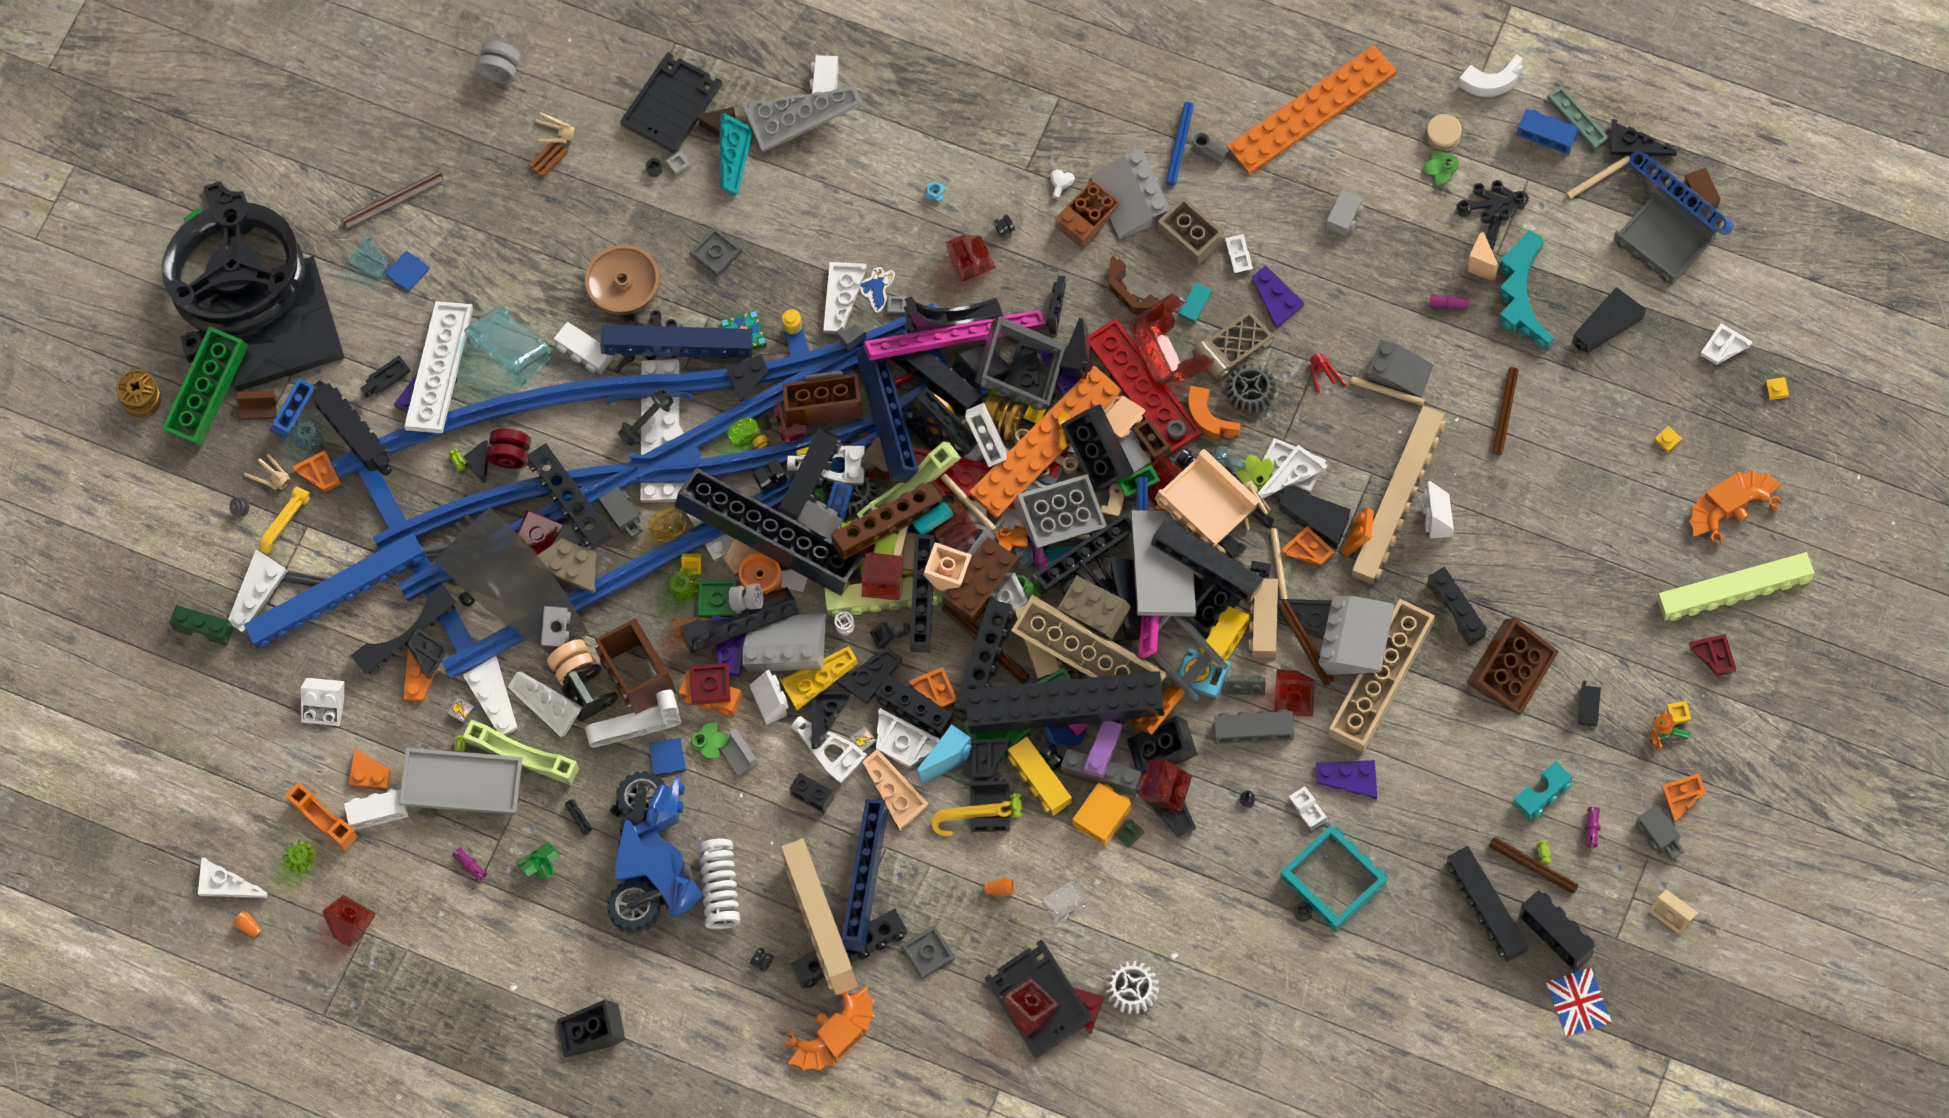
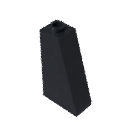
M1616 287L1575 332L1572 342L1578 350L1589 353L1641 321L1645 317L1646 308Z
M1289 487L1285 488L1284 493L1280 492L1277 499L1279 511L1302 527L1306 528L1308 526L1326 544L1337 550L1350 519L1351 509Z

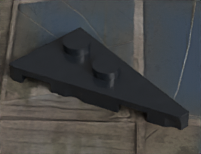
M1611 119V155H1631L1635 151H1641L1648 156H1677V150L1666 143L1663 145L1655 141V138L1643 132H1638L1630 126L1627 128L1617 123V120Z
M822 691L812 699V749L818 748L849 700V691Z

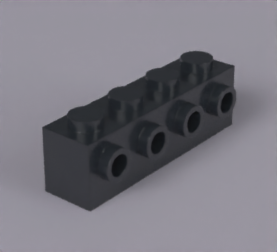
M887 675L875 693L877 702L885 708L887 706L890 707L896 715L902 718L905 716L910 719L911 724L916 727L921 726L925 728L926 732L934 737L942 738L954 721L953 713L890 675Z

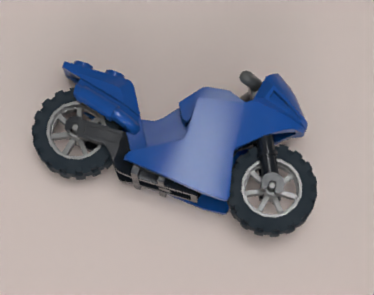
M639 771L634 772L633 775L629 774L625 777L624 781L620 782V787L616 790V802L624 818H622L621 826H619L620 841L618 840L619 850L616 860L615 878L622 881L615 890L611 891V896L607 900V911L613 925L622 932L627 931L628 934H633V932L638 934L642 933L645 929L649 930L651 925L657 922L662 905L667 907L670 917H680L691 909L703 896L695 884L690 866L684 863L682 853L670 842L666 843L659 836L660 832L679 822V815L683 813L681 795H684L685 785L681 783L680 777L676 776L671 787H667L661 778H658L655 773L650 774L648 771H643V773H639ZM637 788V793H632V791ZM651 788L655 790V793L648 794ZM629 797L635 798V800L629 804ZM628 897V903L623 902V900ZM620 906L627 907L626 910L620 913ZM631 912V919L624 917Z

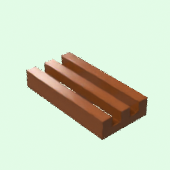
M550 143L529 164V168L544 178L568 152L560 144ZM558 151H560V153L542 171H540L543 168V166L546 163H548Z

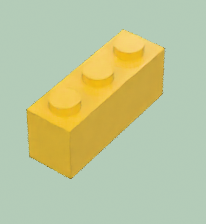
M1228 606L1226 611L1220 614L1217 625L1211 628L1206 641L1225 662L1249 628V614ZM1200 646V651L1202 655L1205 652V650ZM1214 660L1211 662V664L1220 667Z

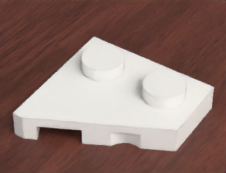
M1720 324L1700 356L1717 365L1749 348L1752 345V341Z

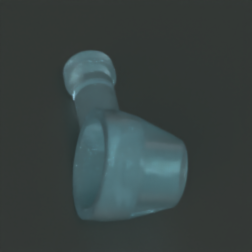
M1218 446L1212 454V457L1223 467L1230 464L1245 469L1246 459L1230 457L1226 446Z

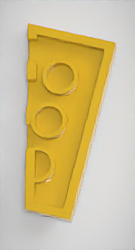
M848 646L824 658L823 669L800 670L780 680L796 710H799L856 666L858 661Z

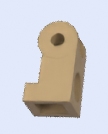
M1118 483L1113 484L1109 489L1108 505H1102L1101 507L1104 520L1115 521L1121 517L1126 496Z

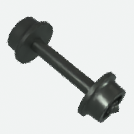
M659 389L655 393L652 392L650 396L655 403L633 426L625 422L622 423V428L619 430L618 435L623 442L630 446L640 442L642 439L637 431L660 408L666 412L670 411V406L674 403L670 393L663 389Z

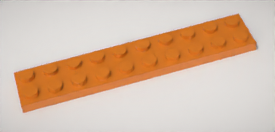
M1373 45L1229 143L1227 149L1250 175L1397 74V71L1377 47Z
M1093 366L1091 371L1088 372L1086 379L1081 378L1006 454L1007 459L997 463L969 491V495L998 519L1013 503L1014 498L1018 494L1023 493L1064 451L1058 447L1059 430L1061 429L1058 424L1059 414L1066 411L1071 419L1101 404L1104 410L1115 397L1121 394L1122 389L1096 366ZM1067 438V447H1068V446L1070 445V442H1069V440H1068V438Z

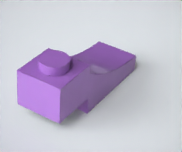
M1113 721L1102 722L1085 764V773L1104 779L1123 727L1122 724Z

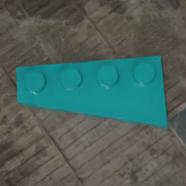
M724 113L720 115L719 189L735 196L739 193L753 129Z

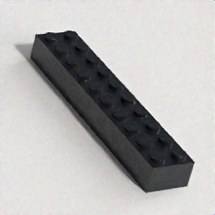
M698 468L694 470L677 494L676 508L840 596L843 595L860 570L863 560L862 556L856 553L843 560L829 538L816 533L812 529Z
M1160 671L966 690L967 721L970 734L1165 716Z

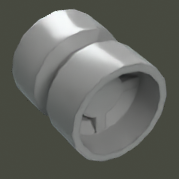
M752 584L745 587H731L729 590V603L732 610L735 612L743 611L747 608L749 610L762 608L763 592L760 585Z

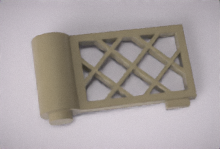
M1249 310L1207 341L1204 340L1197 344L1192 350V354L1216 380H1224L1229 376V371L1261 347L1266 349L1273 344L1274 336ZM1249 317L1254 322V326H1242L1243 321ZM1231 329L1240 330L1239 337H1230L1228 332ZM1242 330L1252 331V339L1241 338ZM1255 332L1264 333L1266 338L1263 340L1255 339ZM1225 340V348L1216 347L1213 342ZM1227 341L1239 342L1238 349L1227 348ZM1241 342L1252 343L1251 349L1240 350ZM1226 352L1236 353L1237 359L1230 362L1226 357Z

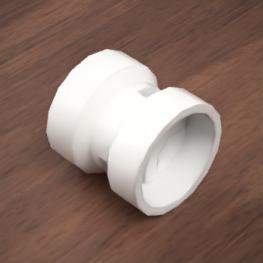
M840 612L835 617V627L840 635L848 636L854 632V619L848 612Z

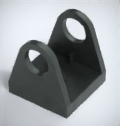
M599 664L568 672L562 688L566 698L583 707L577 716L580 722L611 706L619 698L616 692L591 698L585 688L584 683L601 672L602 668Z

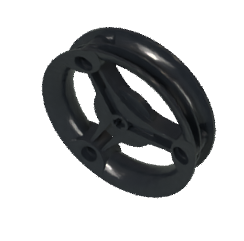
M247 202L218 205L188 220L170 240L162 261L163 282L179 315L198 330L207 332L210 326L229 335H240L258 330L279 318L297 298L305 277L304 256L287 221L270 208ZM254 227L273 234L284 248L286 263L275 271L262 267L257 252L253 248L244 245L243 234L248 233ZM220 232L224 235L221 248L208 260L206 271L190 284L182 282L183 268L191 252L202 241L213 234ZM231 237H236V244H231ZM248 288L270 292L258 302L233 311H212L200 307L199 304L205 299L221 292L233 294Z

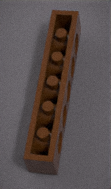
M931 481L925 484L922 483L909 493L905 492L899 498L886 502L877 510L869 511L860 519L852 520L850 524L843 528L835 529L831 533V543L842 559L845 560L909 526L912 522L942 504V497ZM855 535V536H857V537H855V538H850L849 536Z

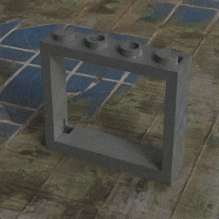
M999 316L991 323L975 383L980 384L982 388L997 391L1001 396H1009L1018 403L1028 404L1034 410H1043L1050 405L1066 344ZM999 332L1052 354L1040 398L987 376Z

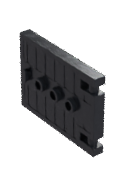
M667 52L620 120V124L676 154L697 123V114L703 113L722 86V80L717 77L715 80H712L709 73L680 58L676 61L673 58V54Z
M1042 939L1036 943L1038 947L1035 949H1026L998 968L997 975L993 977L989 974L984 978L1036 1059L1094 1020ZM1043 953L1044 958L1038 960L1037 956ZM1003 980L1005 984L999 987L997 983Z

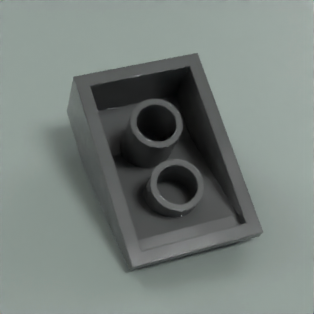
M1380 340L1368 371L1367 381L1422 398L1434 364L1399 345Z

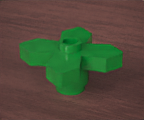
M547 842L529 855L516 861V864L526 877L535 873L537 877L544 880L554 873V866L551 862L559 858L560 855L551 843Z

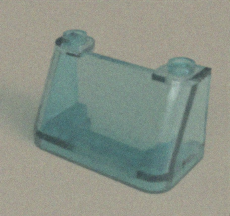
M497 306L464 329L468 343L474 348L476 346L478 349L482 348L504 366L509 374L517 377L515 382L521 387L553 356L550 350L551 345L545 340L541 341L520 324L504 306L502 308Z

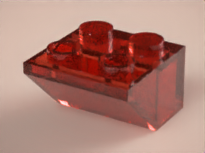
M961 235L946 242L947 253L961 282L996 268L981 236Z
M959 499L948 506L954 516L932 529L941 545L953 549L980 531Z
M866 552L861 597L900 600L903 591L904 556Z
M1166 759L1150 760L1139 797L1153 805L1180 812L1184 806L1192 775Z

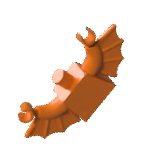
M1752 469L1746 473L1737 472L1707 490L1705 497L1699 495L1698 502L1691 506L1692 517L1688 523L1693 528L1692 537L1710 531L1712 532L1711 545L1714 546V540H1719L1720 545H1722L1723 536L1718 532L1719 521L1722 518L1728 519L1735 515L1739 522L1745 521L1749 517L1745 508L1748 507L1751 500L1767 501L1770 503L1773 511H1778V507L1774 504L1779 503L1782 505L1781 499L1778 496L1770 497V494L1782 484V481L1774 480L1769 473L1761 474Z
M868 986L863 987L852 996L848 995L849 990L839 994L843 996L842 1001L844 1004L841 1014L835 1013L829 1019L822 1012L816 1017L815 1022L821 1026L817 1031V1038L811 1041L802 1039L799 1041L792 1033H787L786 1035L792 1038L790 1042L784 1041V1043L790 1048L798 1046V1049L788 1061V1065H796L802 1071L807 1069L821 1071L826 1066L835 1065V1061L838 1062L864 1036L863 1031L869 1032V1024L875 1018L872 1012V1005L875 1001L868 994Z

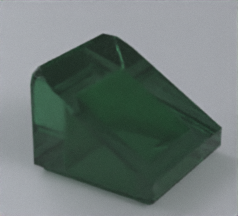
M1130 819L1124 822L1115 835L1129 848L1145 832L1134 820Z

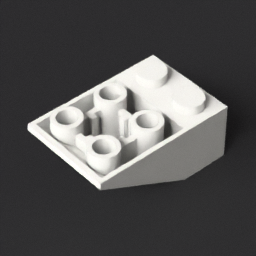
M1429 481L1427 488L1424 489L1422 503L1423 515L1426 518L1425 532H1429L1430 539L1453 537L1454 528L1449 494Z

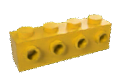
M1028 737L1008 749L1007 759L1013 767L1016 766L1018 768L1020 778L1023 782L1027 781L1029 783L1031 793L1034 797L1038 796L1042 801L1040 804L1046 813L1050 812L1054 816L1072 804V797Z

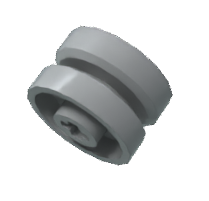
M486 41L481 47L475 69L488 80L498 83H510L515 77L521 55L517 49L508 44L498 41Z

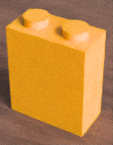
M1098 782L1072 819L1074 827L1106 846L1130 812L1131 802L1125 795H1118L1113 792L1114 789L1109 785H1102Z

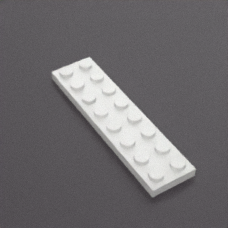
M435 302L405 422V430L443 433L473 311L472 304Z

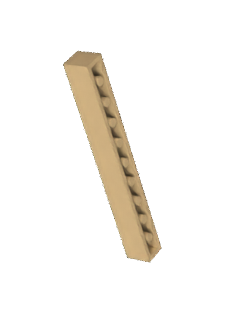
M1423 406L1373 521L1371 539L1362 546L1353 567V578L1374 585L1375 580L1380 579L1383 571L1380 568L1383 563H1387L1390 555L1388 552L1389 547H1393L1397 539L1395 533L1397 530H1401L1404 520L1402 517L1404 513L1408 514L1411 507L1409 501L1411 497L1416 496L1418 491L1417 482L1418 480L1422 481L1425 474L1423 468L1425 464L1429 465L1432 458L1430 452L1432 448L1437 447L1439 442L1437 437L1439 431L1443 432L1445 428L1444 413Z

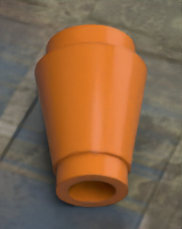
M1005 877L985 883V894L1009 897L1010 894H1014L1013 879Z
M242 911L233 921L235 928L253 939H256L262 933V930L249 913Z

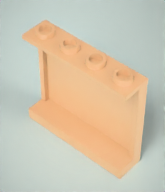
M1205 449L1163 490L1160 489L1155 497L1158 505L1165 508L1175 521H1179L1187 532H1191L1199 540L1209 543L1213 548L1254 511L1260 501Z

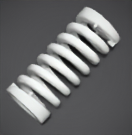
M711 839L698 844V854L701 857L699 865L702 867L700 875L703 877L701 885L704 887L702 894L705 897L703 900V905L705 906L704 915L707 918L705 919V927L709 929H727L740 924V913L730 911L738 908L739 903L733 901V899L737 898L738 893L732 891V889L736 888L737 883L731 880L735 878L736 873L730 870L734 868L735 863L730 861L734 857V853L729 851L733 849V842L728 839ZM724 921V924H714V922Z

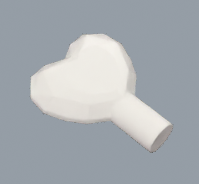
M1054 170L1051 173V182L1055 187L1052 198L1058 200L1062 190L1074 183L1075 177L1072 173H1063L1061 170Z

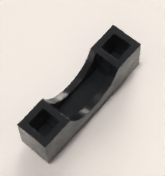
M1445 566L1429 575L1427 585L1436 598L1441 600L1450 610L1459 632L1470 646L1486 636V626Z

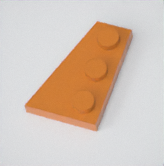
M409 648L403 699L405 702H424L435 673L431 679H428Z
M1172 683L1163 691L1165 716L1136 718L1130 722L1135 728L1152 735L1185 694L1184 690Z

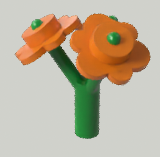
M1666 711L1664 715L1659 713L1658 716L1654 717V728L1650 731L1649 741L1657 750L1662 748L1660 740L1667 737L1689 738L1690 732L1673 727L1675 721L1671 713Z

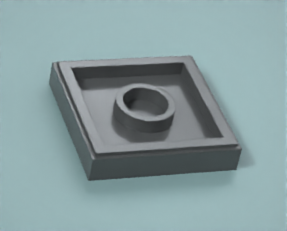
M714 227L691 250L690 255L718 277L743 250Z
M935 925L901 945V948L921 979L955 959L954 954Z

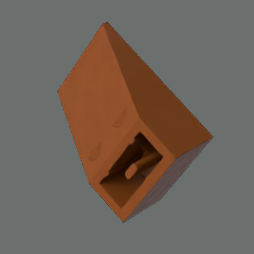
M1092 180L1055 217L1056 228L1084 250L1099 234L1120 205V201Z

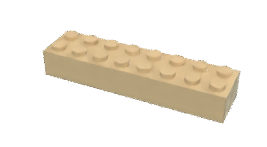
M1031 595L1011 630L1090 677L1160 671L1162 681L1166 676L1165 671Z
M1402 599L1398 601L1392 615L1381 672L1359 673L1329 728V737L1364 753L1434 624L1435 615Z
M804 838L781 846L784 853L780 855L829 989L834 988L835 994L838 995L858 987Z

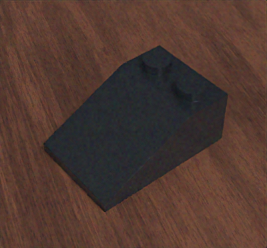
M1177 715L1161 722L1152 735L1143 731L1127 739L1135 768L1141 774L1180 764L1198 755L1187 720Z
M606 999L557 1019L564 1057L609 1048L626 1041L619 1005Z

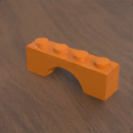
M298 782L285 795L288 802L343 851L358 838L354 829L326 809L301 783Z

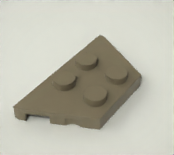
M561 538L528 563L530 567L593 594L596 592L595 565L597 555L594 551Z

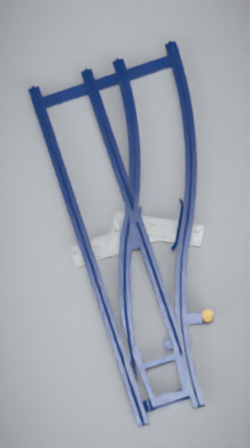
M934 303L927 305L928 307L938 308ZM787 310L782 316V322L791 356L765 362L769 373L758 384L784 378L788 379L685 433L680 427V398H685L692 402L694 398L689 393L734 388L727 369L680 373L679 359L642 361V375L570 382L485 400L449 411L443 433L405 430L404 427L378 438L379 444L383 443L389 451L387 456H390L424 441L489 420L550 406L606 398L605 402L608 405L620 399H641L642 416L655 403L650 394L663 389L670 393L674 403L670 406L669 412L660 408L641 427V455L629 453L630 462L581 468L569 470L567 473L591 505L598 502L600 497L617 486L621 490L632 483H641V503L676 502L679 490L696 468L715 478L753 471L761 466L765 468L767 463L775 459L778 460L780 465L786 464L788 456H797V450L809 447L815 435L769 447L701 459V454L698 450L700 447L784 404L782 385L784 383L805 381L806 375L832 371H842L843 375L856 374L853 370L854 367L859 366L856 353L864 346V341L892 337L900 330L907 334L904 323L907 321L904 316L866 332L867 339L850 352L841 342L809 351L799 312ZM938 348L927 350L949 367ZM922 384L899 398L901 408L916 397L925 386ZM982 388L981 393L983 397L989 395L987 389ZM952 408L955 415L959 414L956 410ZM872 413L866 415L860 421L829 431L842 438L840 444H844L868 430L870 435L849 445L865 446L864 454L875 438L879 437ZM912 413L907 414V416L912 418ZM917 414V419L924 421V417ZM918 425L921 430L925 429V426ZM907 426L910 437L915 433ZM352 450L331 461L340 479L357 470L389 529L373 537L379 551L411 533H414L416 538H419L466 518L514 503L548 496L550 492L547 486L543 487L538 477L464 497L406 520L378 470L374 472L368 471ZM843 457L832 458L834 463L830 471L837 473L840 470L843 472L845 459ZM796 474L788 477L786 482L778 486L775 484L772 489L764 493L760 492L752 496V498L774 509L781 505ZM555 480L552 484L554 486H559L562 483V481ZM567 494L563 497L565 501H569L573 498V496L570 494ZM558 501L535 511V513L557 522L567 518L560 511L559 507L561 505ZM577 509L574 514L581 511V509ZM687 514L694 528L595 579L596 592L594 594L578 588L546 606L568 608L567 612H571V615L681 558L682 554H689L704 545L714 563L723 559L733 538ZM523 518L432 566L427 557L423 558V561L417 565H410L414 575L398 583L407 602L423 593L427 597L441 586L442 583L512 547L513 539ZM543 607L476 643L472 640L456 609L448 615L444 612L439 616L440 622L457 651L454 655L441 661L450 680L541 632ZM558 621L552 622L551 626L558 623Z

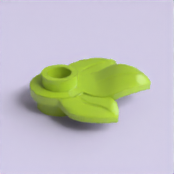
M1248 455L1245 460V469L1238 471L1236 474L1243 484L1252 480L1257 489L1261 490L1270 479V475L1274 471V464L1270 458H1266L1261 462L1256 456ZM1263 477V482L1258 483V478Z

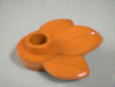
M1002 528L996 533V539L999 541L998 544L1008 551L1012 547H1028L1027 537L1029 535L1025 528Z

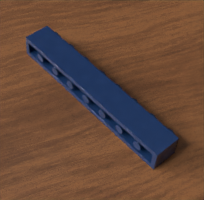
M601 325L600 347L601 354L700 356L702 358L736 357L746 359L752 358L753 336L752 329Z
M862 347L856 353L877 433L882 444L890 480L907 483L919 470L888 358L869 360L864 347Z
M865 800L841 938L845 950L865 951L888 817V808L885 800Z

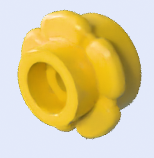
M765 435L755 438L752 441L753 449L769 447L770 439H767Z

